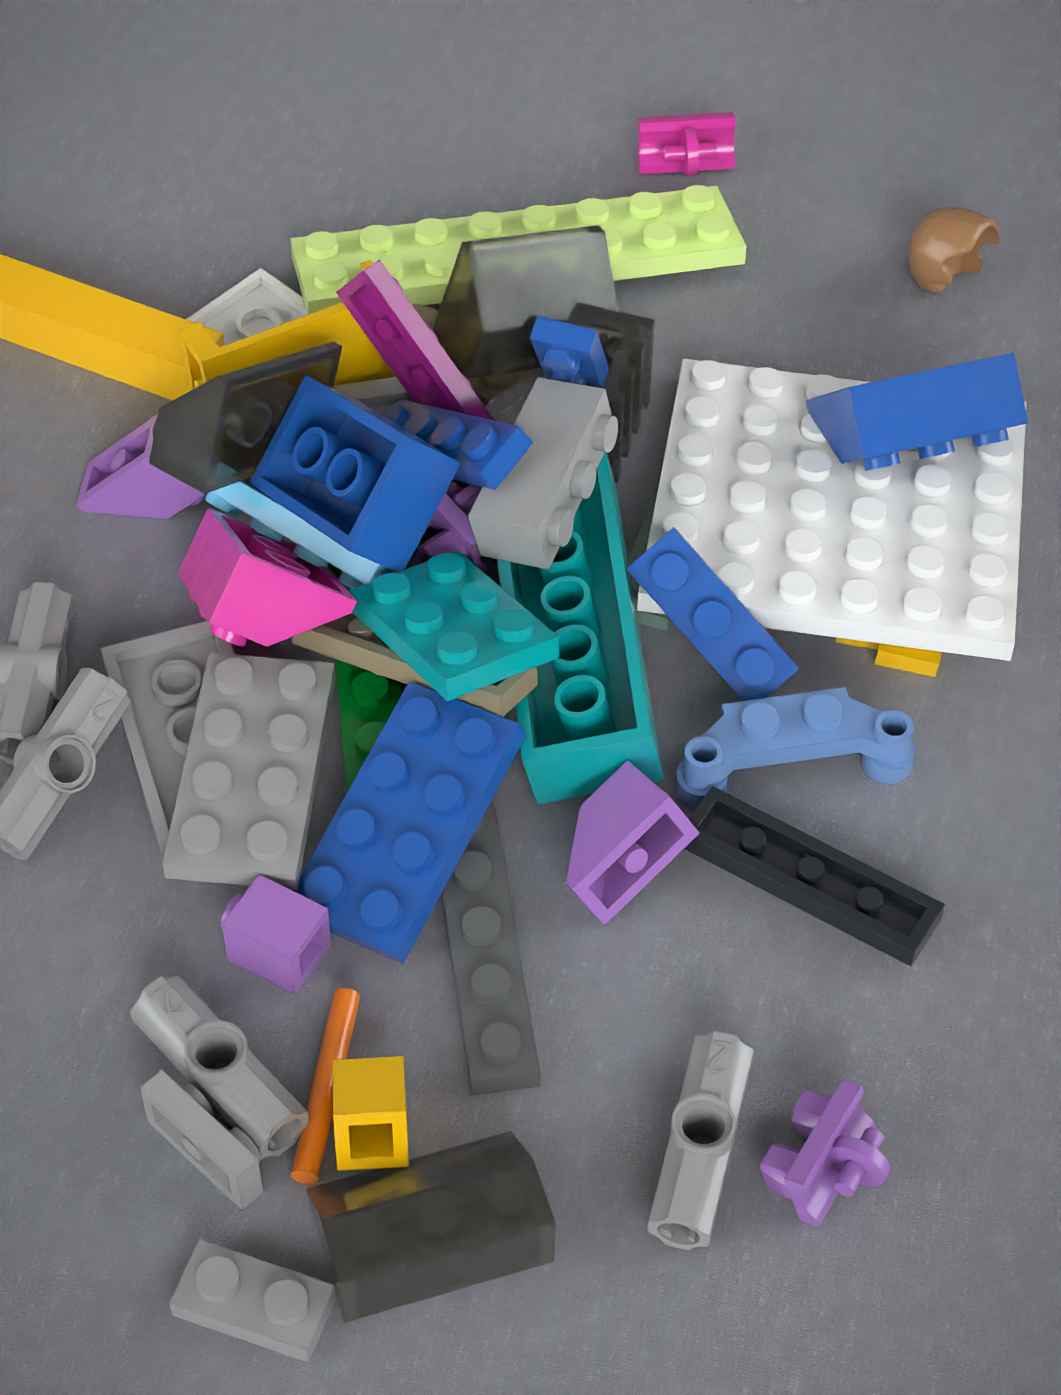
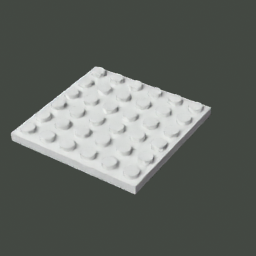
M683 358L646 551L669 530L675 527L764 628L1011 661L1016 629L1025 424L1007 428L1009 440L973 448L971 436L953 440L955 452L919 459L917 448L898 452L901 464L865 471L863 460L841 464L808 413L806 400L870 382L835 378L824 374L811 375L779 371L769 367L755 368L723 364L713 360L700 361ZM640 585L637 611L665 614Z

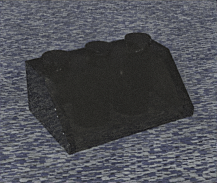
M599 225L461 243L432 330L435 332L440 345L467 379L541 368L530 340L537 316L597 330L603 351L605 350L619 314L605 231Z
M332 341L220 375L159 408L158 416L153 425L152 434L154 438L149 464L203 494L251 478L304 376L307 375L332 388L334 387L343 346Z
M512 1131L410 1159L409 1167L378 1168L306 1188L307 1198L332 1283L335 1285L336 1296L344 1323L555 1262L556 1222L535 1162Z

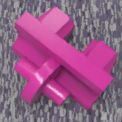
M702 113L638 118L639 173L684 172L685 176H696L698 171L735 169L734 133L736 117L734 113Z

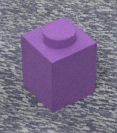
M260 874L244 895L239 893L230 900L221 919L227 960L295 995L332 945L328 908Z

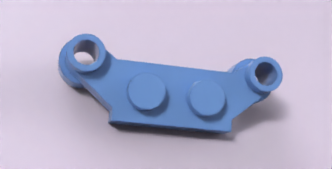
M846 687L721 704L720 719L702 736L693 738L687 743L684 760L678 765L676 771L675 793L678 800L684 806L695 810L712 786L726 792L728 775L733 770L854 753L862 754V768L871 779L883 784L899 783L905 780L912 771L915 757V745L912 741L914 725L911 718L901 711L888 710L882 712L850 698Z

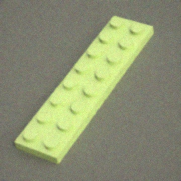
M694 185L684 190L661 193L639 192L629 197L613 199L588 198L578 203L556 206L533 205L523 210L499 213L482 211L471 216L442 220L426 218L417 223L393 226L370 225L361 230L336 233L320 231L304 237L290 238L292 260L307 315L341 303L342 301L336 292L361 273L360 263L371 260L373 263L379 259L391 276L400 283L404 294L411 304L429 305L745 264L746 244L718 186L706 187L702 185Z

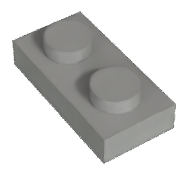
M160 1070L140 1087L147 1121L242 1211L263 1193L259 1167L262 1156L257 1146L239 1128L233 1127L230 1131L225 1129L213 1117L214 1112L211 1105L197 1088L189 1083L180 1087L163 1070Z
M199 1239L169 1305L174 1317L309 1363L336 1300V1290L334 1284Z

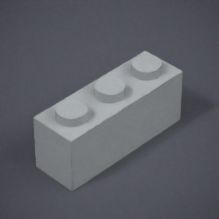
M537 377L514 423L534 443L496 490L482 487L468 518L481 556L549 569L559 547L566 546L571 538L574 516L582 499H588L592 494L596 481V469L604 453H609L615 445L618 434V421L611 414L606 389Z

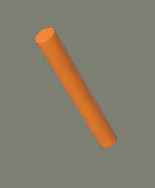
M338 988L334 991L306 1107L309 1114V1124L299 1136L290 1174L293 1180L302 1184L317 1183L321 1172L333 1120V1060L347 1059L361 998L358 992L349 988Z

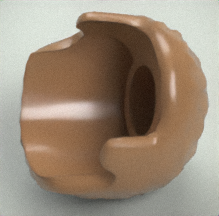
M944 207L934 209L926 214L913 231L909 244L911 274L923 291L939 294L942 293L946 284L952 282V276L956 273H978L983 264V260L979 257L981 246L999 244V227L996 221L982 213L964 207Z

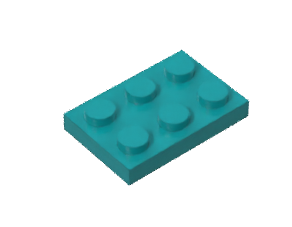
M458 550L452 553L435 555L427 562L397 573L380 575L372 582L349 590L350 594L357 601L352 613L446 701L559 658L558 635Z

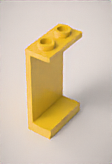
M368 260L360 263L361 272L372 265L373 262ZM343 302L222 347L218 346L201 322L179 329L195 418L218 452L276 431L291 403L290 392L298 390L305 375L328 386L396 377Z

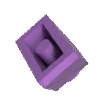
M160 412L88 462L76 506L89 513L169 519L189 505H198L209 492L207 489L188 478L198 458L201 457L214 461L216 450Z
M627 760L580 806L566 884L605 926L700 833L672 798Z

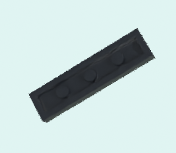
M714 786L710 788L689 817V821L700 834L684 848L685 850L910 967L942 919L945 908L944 903Z

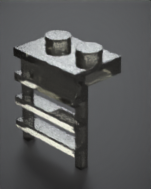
M575 302L569 316V324L597 330L609 366V371L602 388L606 389L611 414L618 421L617 439L613 449L608 453L614 480L618 483L621 475L622 457L628 458L631 450V434L638 433L641 422V409L647 410L650 403L655 319Z

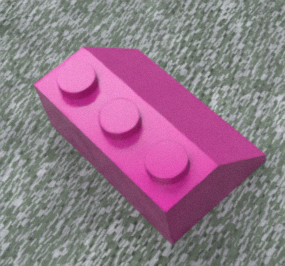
M211 508L207 509L178 571L179 577L190 592L188 597L197 603L200 608L199 614L212 624L209 629L210 632L238 646H245L247 639L268 647L352 613L357 603L356 599L328 566L319 565L317 567L298 557L293 552L296 547L295 544L286 540H280V542L272 540L256 532L250 525Z

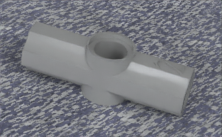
M33 582L30 588L20 591L8 643H0V759L6 764L14 765V755L18 745L26 737L39 733L52 713L54 702H59L66 692L68 680L66 645L75 605L72 594L59 589L55 583Z
M81 668L39 733L26 737L18 745L14 755V770L0 790V850L12 855L16 859L27 860L69 795L84 789L91 782L96 771L95 756L131 702L126 694L128 691L114 679L97 672L93 668ZM56 749L60 757V767L57 774L53 777L49 768V759L52 752Z
M178 975L172 978L161 976L142 989L141 996L130 1009L133 1022L185 1076L190 1084L203 1094L212 1109L216 1110L232 1128L237 1127L242 1130L257 1146L262 1159L273 1155L278 1157L293 1146L303 1129L309 1124L308 1111L248 1050L247 1040L241 1029L230 1022L221 1021ZM225 1061L231 1063L223 1069H207L209 1065L215 1062Z
M713 1031L705 1036H695L679 1103L672 1114L670 1138L647 1226L648 1233L657 1236L665 1245L684 1250H691L699 1246H709L725 1175L731 1164L734 1137L754 1057V1049L742 1043L738 1036ZM706 1134L715 1139L716 1142L697 1144L691 1141L688 1136Z

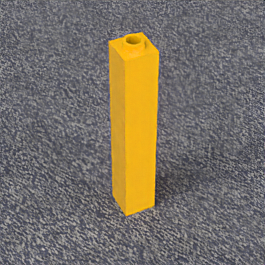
M0 254L1 339L194 408L179 329L196 323ZM205 327L219 347L225 346L222 332Z

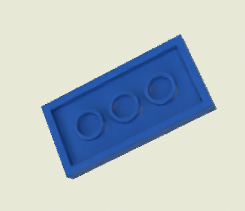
M409 681L301 874L298 890H293L328 908L330 933L404 964L527 736L521 724L457 699L446 701L438 692Z

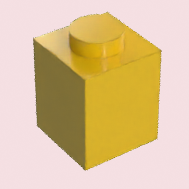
M404 1056L333 1060V1121L337 1171L409 1167Z

